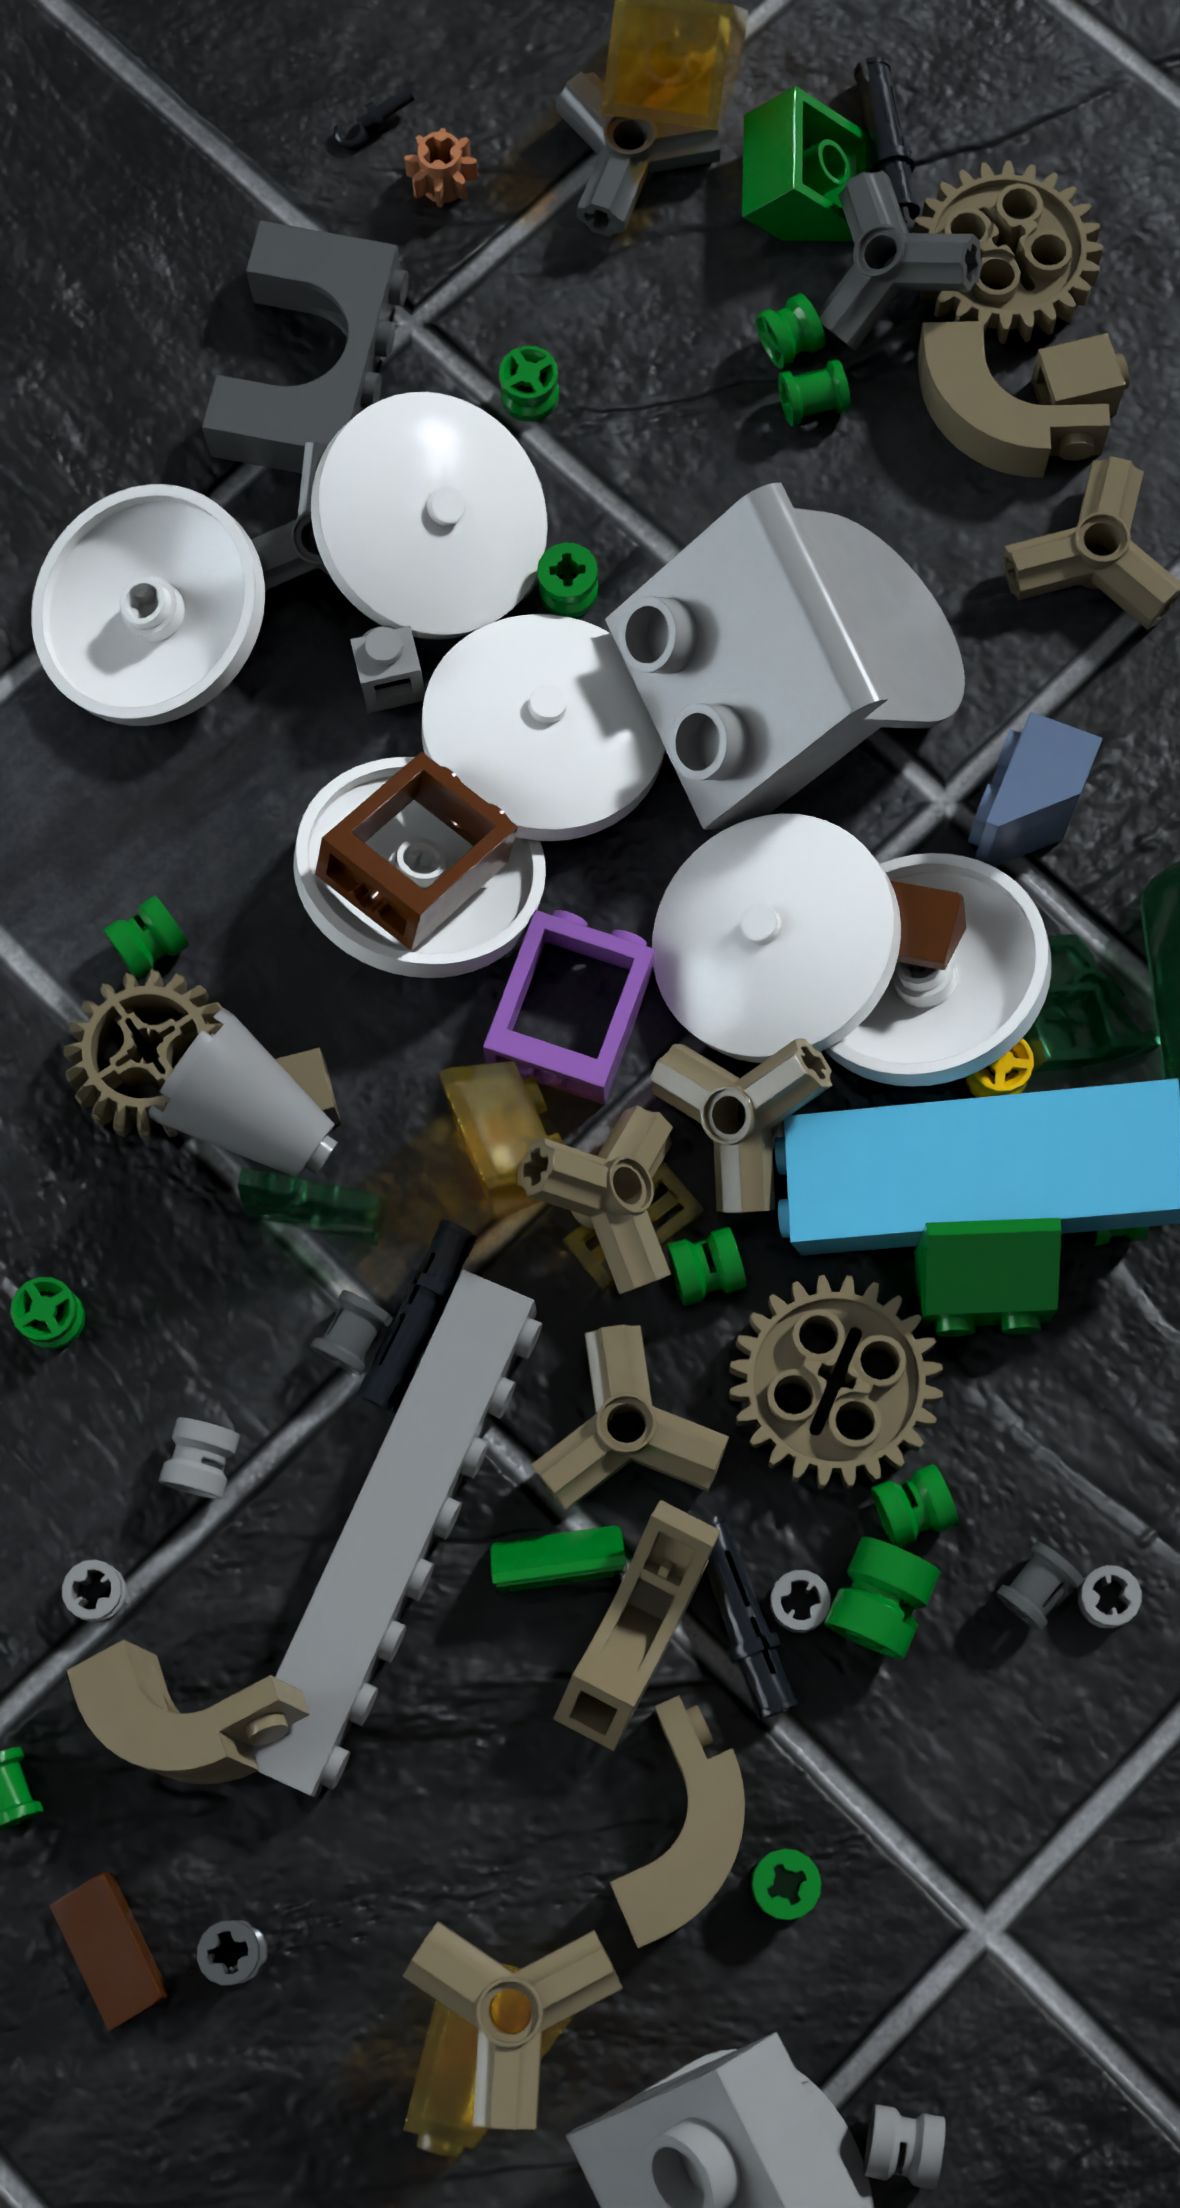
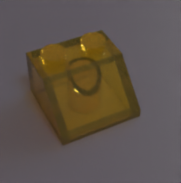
M514 1061L451 1067L439 1072L447 1108L495 1219L499 1220L542 1202L528 1197L525 1189L517 1185L518 1163L525 1156L529 1143L535 1140L546 1138L563 1145L564 1143L558 1132L547 1136L538 1115L546 1112L547 1107L534 1077L530 1076L522 1080Z

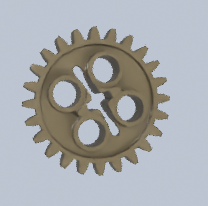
M1006 161L1003 166L1002 175H994L989 165L985 162L981 164L979 178L976 180L965 170H960L956 188L942 181L939 184L937 200L925 199L922 217H916L913 233L974 234L980 241V255L983 262L979 283H975L970 292L921 291V300L937 298L934 312L937 318L952 311L956 314L955 322L983 321L984 335L988 328L996 329L1000 344L1006 343L1010 329H1017L1025 342L1030 341L1033 325L1036 324L1048 335L1052 334L1056 316L1066 322H1070L1073 319L1076 305H1086L1091 286H1095L1100 270L1098 265L1103 245L1097 243L1101 228L1100 224L1088 223L1091 211L1090 203L1073 206L1077 188L1071 186L1061 192L1055 190L1058 174L1054 172L1043 182L1035 180L1036 167L1034 164H1030L1023 176L1015 175L1012 162ZM1009 215H1019L1025 219H1014ZM1047 260L1055 265H1043L1037 261ZM996 284L1003 287L1004 289L994 290L986 287L985 285Z
M820 1275L815 1294L808 1295L804 1287L796 1281L792 1284V1303L789 1305L774 1294L769 1296L768 1305L773 1315L771 1319L754 1312L751 1314L749 1323L758 1334L757 1338L741 1335L737 1338L736 1347L750 1358L748 1360L731 1361L729 1373L746 1379V1383L731 1388L729 1398L733 1401L748 1402L749 1407L736 1416L737 1426L756 1424L758 1430L752 1436L749 1447L753 1450L770 1443L774 1449L768 1466L773 1469L786 1458L793 1461L792 1481L796 1483L803 1477L808 1468L816 1470L818 1489L822 1490L826 1487L831 1473H840L846 1490H851L854 1486L856 1470L863 1469L873 1484L877 1483L881 1478L879 1464L881 1460L887 1462L897 1471L905 1464L902 1453L898 1448L900 1445L916 1452L921 1449L924 1442L915 1432L913 1426L932 1429L937 1420L933 1414L922 1408L923 1404L938 1403L943 1397V1391L926 1385L927 1380L940 1375L943 1370L942 1364L923 1362L922 1358L933 1349L936 1342L934 1338L914 1339L912 1334L919 1326L922 1318L918 1314L901 1321L896 1316L903 1299L899 1295L891 1299L884 1306L877 1303L878 1283L873 1282L864 1295L860 1296L854 1293L852 1276H846L840 1292H831L825 1275ZM814 1325L826 1328L834 1337V1348L827 1353H811L800 1342L799 1335L802 1330ZM856 1329L860 1331L861 1338L844 1378V1384L852 1389L842 1387L838 1391L821 1434L812 1435L809 1427L826 1388V1380L821 1376L829 1377L833 1373L848 1333ZM870 1351H882L894 1361L895 1374L888 1379H874L862 1369L861 1357ZM789 1384L798 1385L808 1393L811 1405L807 1410L799 1414L786 1413L775 1402L774 1394L777 1389ZM846 1410L860 1411L870 1421L871 1433L861 1440L847 1439L837 1429L836 1417Z

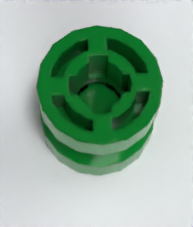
M156 895L140 904L137 914L129 920L118 919L103 929L107 939L137 981L149 974L151 969L154 970L155 961L164 955L176 956L190 946L181 929Z
M729 1226L710 1231L706 1240L692 1243L687 1239H682L666 1244L673 1277L684 1306L702 1302L707 1293L721 1290L730 1294L747 1289L741 1257ZM707 1258H709L713 1273H710Z
M934 1463L915 1470L910 1480L900 1484L889 1480L871 1488L878 1516L888 1539L894 1546L902 1548L915 1543L918 1534L931 1529L940 1533L959 1524L951 1494Z

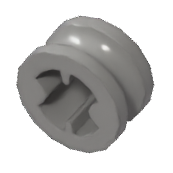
M96 1559L85 1560L73 1566L66 1574L62 1585V1599L67 1609L75 1616L93 1623L105 1622L116 1616L123 1608L127 1597L126 1583L122 1574L108 1563ZM94 1574H105L100 1581L107 1586L111 1585L109 1598H99L95 1609H85L84 1607L89 1601L81 1596L78 1597L80 1585L91 1584Z
M1105 1565L1093 1570L1084 1578V1582L1077 1590V1604L1081 1614L1089 1623L1099 1628L1113 1629L1124 1625L1137 1614L1141 1605L1142 1591L1137 1579L1128 1570L1119 1566ZM1098 1580L1101 1581L1103 1587L1110 1584L1111 1580L1119 1583L1122 1590L1118 1598L1125 1604L1123 1612L1118 1614L1116 1608L1113 1607L1107 1611L1106 1615L1096 1608L1100 1596L1093 1590V1586Z
M794 1570L784 1574L775 1583L770 1595V1610L774 1620L783 1629L793 1633H806L816 1629L825 1620L831 1606L830 1592L826 1583L817 1574L807 1570ZM793 1584L807 1585L805 1593L808 1594L813 1589L819 1599V1604L810 1607L809 1618L806 1620L794 1619L795 1610H791L787 1614L781 1605V1600L790 1596L791 1585Z

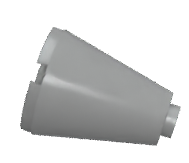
M225 1008L219 1010L213 1018L222 1023L223 1026L216 1034L212 1033L211 1035L202 1029L159 1091L170 1099L167 1106L164 1108L161 1105H152L149 1110V1116L160 1124L298 1178L305 1168L316 1175L338 1144L337 1141L328 1136L335 1124L235 1015Z

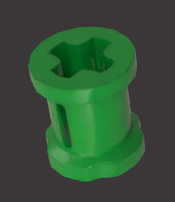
M838 359L828 361L824 369L793 376L790 371L779 373L778 388L781 405L790 426L801 424L802 417L831 410H836L838 414L849 412L851 401L848 381L843 366Z
M13 1747L0 1751V1831L19 1825L44 1812L41 1802L32 1800L20 1765V1762L25 1757L22 1747Z

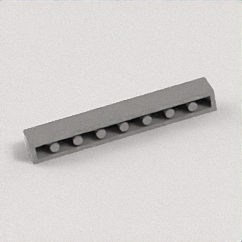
M462 1270L275 1676L302 1690L310 1715L288 1726V1733L281 1739L266 1745H252L259 1767L258 1772L316 1798H319L324 1786L332 1790L336 1787L350 1755V1751L341 1747L352 1722L362 1726L377 1697L378 1688L370 1685L380 1660L391 1663L403 1640L407 1626L399 1623L398 1620L407 1600L410 1597L419 1601L432 1575L434 1564L426 1561L436 1536L445 1540L448 1538L457 1520L462 1503L453 1498L463 1476L465 1475L473 1479L484 1460L489 1442L481 1439V1436L490 1416L493 1415L501 1418L511 1400L516 1382L509 1380L508 1377L518 1356L528 1359L538 1340L542 1323L534 1320L537 1314L535 1300L466 1270Z

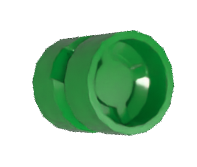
M862 1536L847 1569V1573L853 1583L851 1587L839 1588L824 1625L837 1634L872 1651L894 1659L904 1660L919 1625L912 1616V1613L915 1609L927 1606L941 1571L926 1560L904 1549L875 1538Z

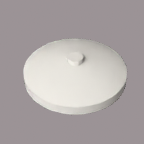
M409 392L382 399L361 411L337 432L324 451L315 473L311 495V520L315 541L322 561L332 580L345 597L363 614L382 626H391L394 629L411 626L413 637L438 640L465 636L497 621L511 611L528 592L537 576L538 562L545 552L547 540V511L541 483L528 455L514 436L494 417L469 402L453 396L431 392Z
M166 484L142 485L118 491L101 499L78 515L57 538L41 567L34 589L31 609L33 640L38 657L44 670L56 687L71 701L97 717L130 726H149L177 720L198 710L218 696L236 677L247 661L257 640L264 615L265 582L258 553L245 530L222 507L203 494L188 488Z
M530 614L509 617L485 625L464 637L443 657L428 683L424 696L421 734L424 753L438 765L452 770L465 786L487 803L501 808L509 820L518 826L515 836L517 838L535 841L570 840L585 837L612 826L626 817L640 804L654 785L661 769L665 747L613 635L598 626L582 620L551 614Z
M394 757L371 761L340 774L321 789L310 802L299 826L294 851L293 869L298 894L312 921L328 939L347 954L372 967L393 974L419 978H443L476 971L502 958L522 940L528 930L534 911L538 910L544 891L546 867L540 841L515 837L508 863L412 951L317 877L315 871L322 837L415 757ZM415 800L365 842L366 845L424 890L474 847Z
M783 813L764 815L737 823L719 832L694 851L674 875L663 895L655 918L652 935V948L655 949L653 969L661 995L676 1019L691 1034L710 1048L729 1057L753 1063H763L790 1042L799 1038L806 1039L813 1048L821 1052L836 1044L856 1029L872 1012L889 985L895 970L901 941V919L896 894L884 869L868 849L853 835L835 824L813 816Z
M926 853L899 857L883 862L880 865L890 881L962 894L965 906L966 930L945 970L896 962L889 985L872 1012L856 1029L836 1044L825 1049V1052L851 1072L884 1084L911 1087L931 1086L964 1078L989 1066L1010 1051L1028 1032L1042 1009L1051 978L1050 945L1042 917L1027 892L1016 881L999 869L982 861L960 855Z

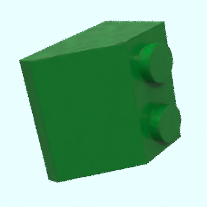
M793 86L746 113L743 126L742 217L781 241L854 242L838 195L844 190L847 180L862 172L869 173L868 161L872 154L867 132L797 86Z
M1037 1218L926 1223L914 1252L918 1314L922 1318L919 1328L936 1327V1335L941 1337L972 1335L976 1332L975 1326L1001 1325L1002 1333L1011 1335L1030 1334L1041 1331V1323H1049L1058 1310L1061 1219Z

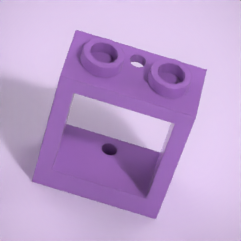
M535 910L483 1045L486 1065L605 1105L654 972L655 949L647 947V942L643 938L628 931L612 930L611 934L589 928L587 927L588 923L583 918L567 911L554 910L552 915ZM545 943L630 970L597 1059L512 1031Z

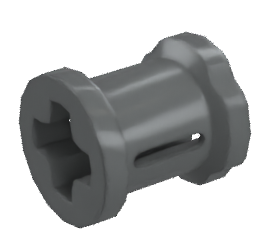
M342 1290L338 1297L342 1304L323 1338H314L310 1347L337 1366L353 1374L361 1375L365 1369V1365L362 1362L365 1354L380 1328H389L393 1318L386 1311L353 1292Z
M1037 1541L1030 1549L1033 1555L1030 1561L1009 1586L1002 1585L995 1595L1019 1619L1040 1632L1048 1623L1045 1618L1070 1587L1078 1589L1084 1582V1578L1060 1554L1046 1544Z
M221 1921L210 1926L201 1936L197 1946V1962L201 1972L212 1982L220 1985L244 1983L258 1975L260 1967L267 1960L268 1945L263 1933L259 1929L252 1927L247 1921ZM230 1932L234 1942H246L248 1946V1956L238 1959V1971L235 1973L231 1962H219L217 1957V1949L228 1945L227 1934Z

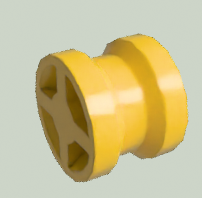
M1022 1038L1010 1051L990 1064L989 1068L995 1074V1077L985 1068L966 1076V1084L971 1093L977 1098L1022 1093L1034 1067L1033 1052L1029 1044Z

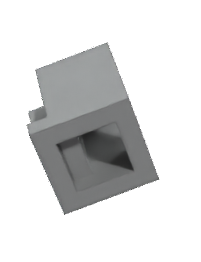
M380 626L367 631L362 637L350 639L367 713L424 701L425 688L411 626L394 629L391 626ZM406 678L410 680L408 683L377 690L374 689L376 685Z

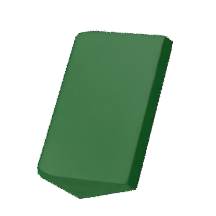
M614 1525L493 1543L490 1548L492 1582L496 1591H499L500 1594L621 1577L627 1572L622 1531L619 1526Z

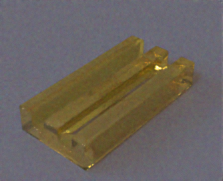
M665 1162L660 1164L652 1181L654 1190L664 1183L670 1191L646 1209L651 1223L679 1202L684 1209L655 1231L661 1248L704 1215V1209ZM580 1225L563 1238L564 1244L571 1253L575 1254L581 1266L587 1273L591 1274L597 1286L604 1293L615 1284L610 1268L608 1267L605 1270L600 1264L606 1259L601 1244L591 1252L585 1245L588 1240L596 1235L595 1229Z

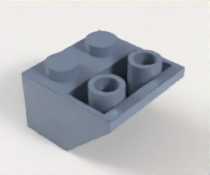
M1031 711L1022 733L1010 729L997 761V769L991 784L987 785L975 815V823L968 839V843L978 846L975 859L996 867L1063 840L1103 738Z

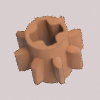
M445 128L432 132L425 137L420 135L415 137L418 155L410 154L405 156L404 159L406 175L412 178L414 196L418 198L426 195L430 200L436 202L438 207H442L444 203L452 202L458 197L465 200L467 198L465 180L478 179L477 159L470 157L469 139L465 137L458 140L454 135L447 133Z

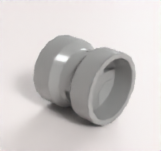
M183 1417L177 1418L172 1433V1439L176 1447L173 1457L164 1462L158 1482L179 1491L221 1500L228 1481L223 1473L227 1459L236 1453L240 1434L204 1421Z
M874 2104L865 2147L864 2176L887 2180L893 2175L907 2177L913 2186L935 2190L943 2158L945 2117L922 2113L916 2119L902 2117L894 2107Z

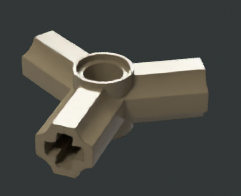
M1110 456L1104 460H1093L1075 528L1004 547L1002 557L1005 566V577L1011 594H1014L1019 601L1075 585H1081L1090 589H1100L1147 630L1152 626H1156L1180 599V581L1130 540V530L1144 471L1137 469L1130 460ZM1087 546H1101L1110 555L1099 556L1093 554L1087 549Z
M803 1038L793 1040L741 1079L684 1044H674L663 1057L657 1060L649 1079L652 1081L653 1086L651 1093L701 1123L705 1133L713 1140L717 1212L741 1213L775 1210L772 1136L777 1132L783 1120L832 1086L830 1081L832 1070L822 1053L813 1048ZM740 1102L744 1106L746 1113L743 1126L737 1114Z
M638 1105L623 1111L597 1156L546 1138H540L529 1143L527 1152L518 1163L517 1185L525 1189L528 1197L570 1210L580 1224L587 1228L595 1229L619 1294L671 1275L646 1209L651 1205L654 1196L652 1178L672 1145L670 1132L673 1127L660 1112H651Z
M623 1324L601 1327L598 1330L585 1333L596 1415L531 1464V1468L542 1484L565 1512L630 1462L637 1463L708 1492L722 1460L729 1436L652 1406L640 1325L628 1326ZM632 1413L642 1419L645 1424V1431L639 1439L634 1442L623 1443L612 1438L608 1432V1425L618 1414Z
M438 1921L419 1947L403 1974L405 1979L478 2028L472 2125L493 2129H537L542 2032L623 1989L595 1930L518 1971L512 1972ZM505 1989H514L522 1992L528 1998L532 2007V2017L528 2026L519 2032H507L500 2029L495 2024L491 2015V2006L494 1998Z

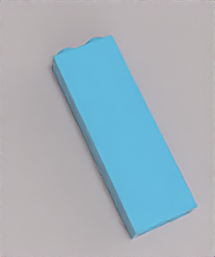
M1178 1078L790 1115L784 1120L785 1136L775 1138L777 1171L779 1175H787L788 1199H780L778 1202L779 1228L782 1238H790L791 1244L801 1256L917 1246L925 1224L931 1222L1060 1218L1061 1234L1180 1224V1087Z

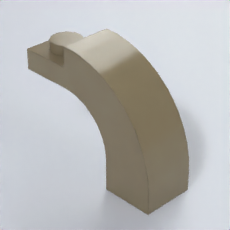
M983 321L923 322L918 349V369L922 396L936 426L965 455L996 471L1031 478L1044 477L1049 456H1060L1065 460L1077 461L1092 455H1102L1111 426L1109 404L1037 405L1017 399L999 386L988 369L985 358Z
M662 1500L659 1501L600 1627L572 1674L553 1720L613 1751L615 1750L688 1607L709 1562L708 1559L721 1530Z
M126 1640L112 1645L67 1670L79 1711L93 1734L106 1748L132 1764L180 1782L217 1784L240 1779L259 1771L252 1745H266L281 1739L288 1733V1726L310 1715L302 1690L272 1675L209 1708L194 1713H180L168 1693L157 1655Z
M680 1696L654 1706V1712L686 1785L688 1806L683 1829L675 1843L660 1858L610 1882L638 1948L677 1930L694 1918L712 1900L733 1866L742 1839L745 1819V1797L742 1776L734 1750L731 1748L707 1759L703 1747L714 1743L698 1705L685 1709Z

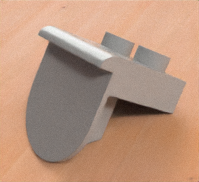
M782 483L767 484L743 496L605 618L703 830L727 829L745 820L769 815L879 728H930L937 726L958 709L964 695V667L955 636L940 606L914 570L889 545L858 523L833 513L794 508Z
M777 2032L740 2049L722 2050L700 2057L679 2068L603 2116L575 2128L566 2135L600 2208H874L869 2179L864 2176L863 2172L864 2162L849 2128L825 2094L811 2080L795 2069Z

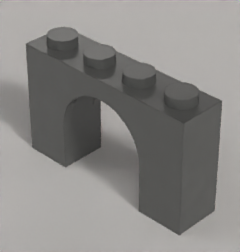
M260 220L246 269L253 302L321 316L334 323L343 331L348 338L341 358L331 370L320 378L302 385L276 386L216 375L202 429L211 457L302 474L305 441L329 444L347 422L368 406L379 401L382 378L381 374L377 373L381 357L389 358L393 349L395 323L391 321L394 307H402L405 303L409 274L408 271L401 270L397 245Z

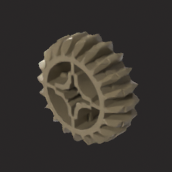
M152 969L146 978L144 986H139L134 975L128 973L123 978L125 990L119 993H115L109 984L102 983L100 991L105 1002L98 1006L94 1002L83 1001L81 1008L90 1020L88 1023L80 1021L70 1022L69 1031L80 1042L64 1046V1056L69 1062L76 1064L68 1069L65 1074L71 1086L80 1087L75 1095L82 1108L93 1107L91 1116L101 1126L113 1120V1129L118 1135L123 1137L128 1135L137 1123L139 1135L143 1140L148 1141L155 1134L156 1124H160L149 1116L151 1106L161 1105L165 1108L170 1099L164 1095L152 1098H133L118 1092L124 1088L131 1092L142 1085H153L161 1089L202 1029L211 1035L212 1033L216 1034L223 1026L222 1023L213 1018L223 1008L218 1002L207 1004L209 995L204 987L197 985L187 991L185 978L177 973L164 987L160 973ZM161 1013L173 1015L181 1019L175 1022L171 1018L159 1025H148L143 1023L138 1017ZM121 1028L124 1034V1043L121 1049L109 1059L111 1065L103 1070L106 1048L112 1037ZM137 1037H141L148 1048L155 1047L160 1056L158 1060L165 1070L164 1074L159 1073L153 1062L150 1064L146 1063L142 1055L143 1050L136 1040ZM161 1124L168 1137H176L178 1135V1130Z

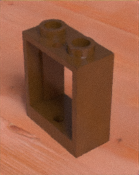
M421 752L322 837L315 875L412 951L508 863L518 826L509 820L501 808L487 803L465 786L452 770L438 765ZM413 800L474 846L426 890L418 886L365 844L368 839Z

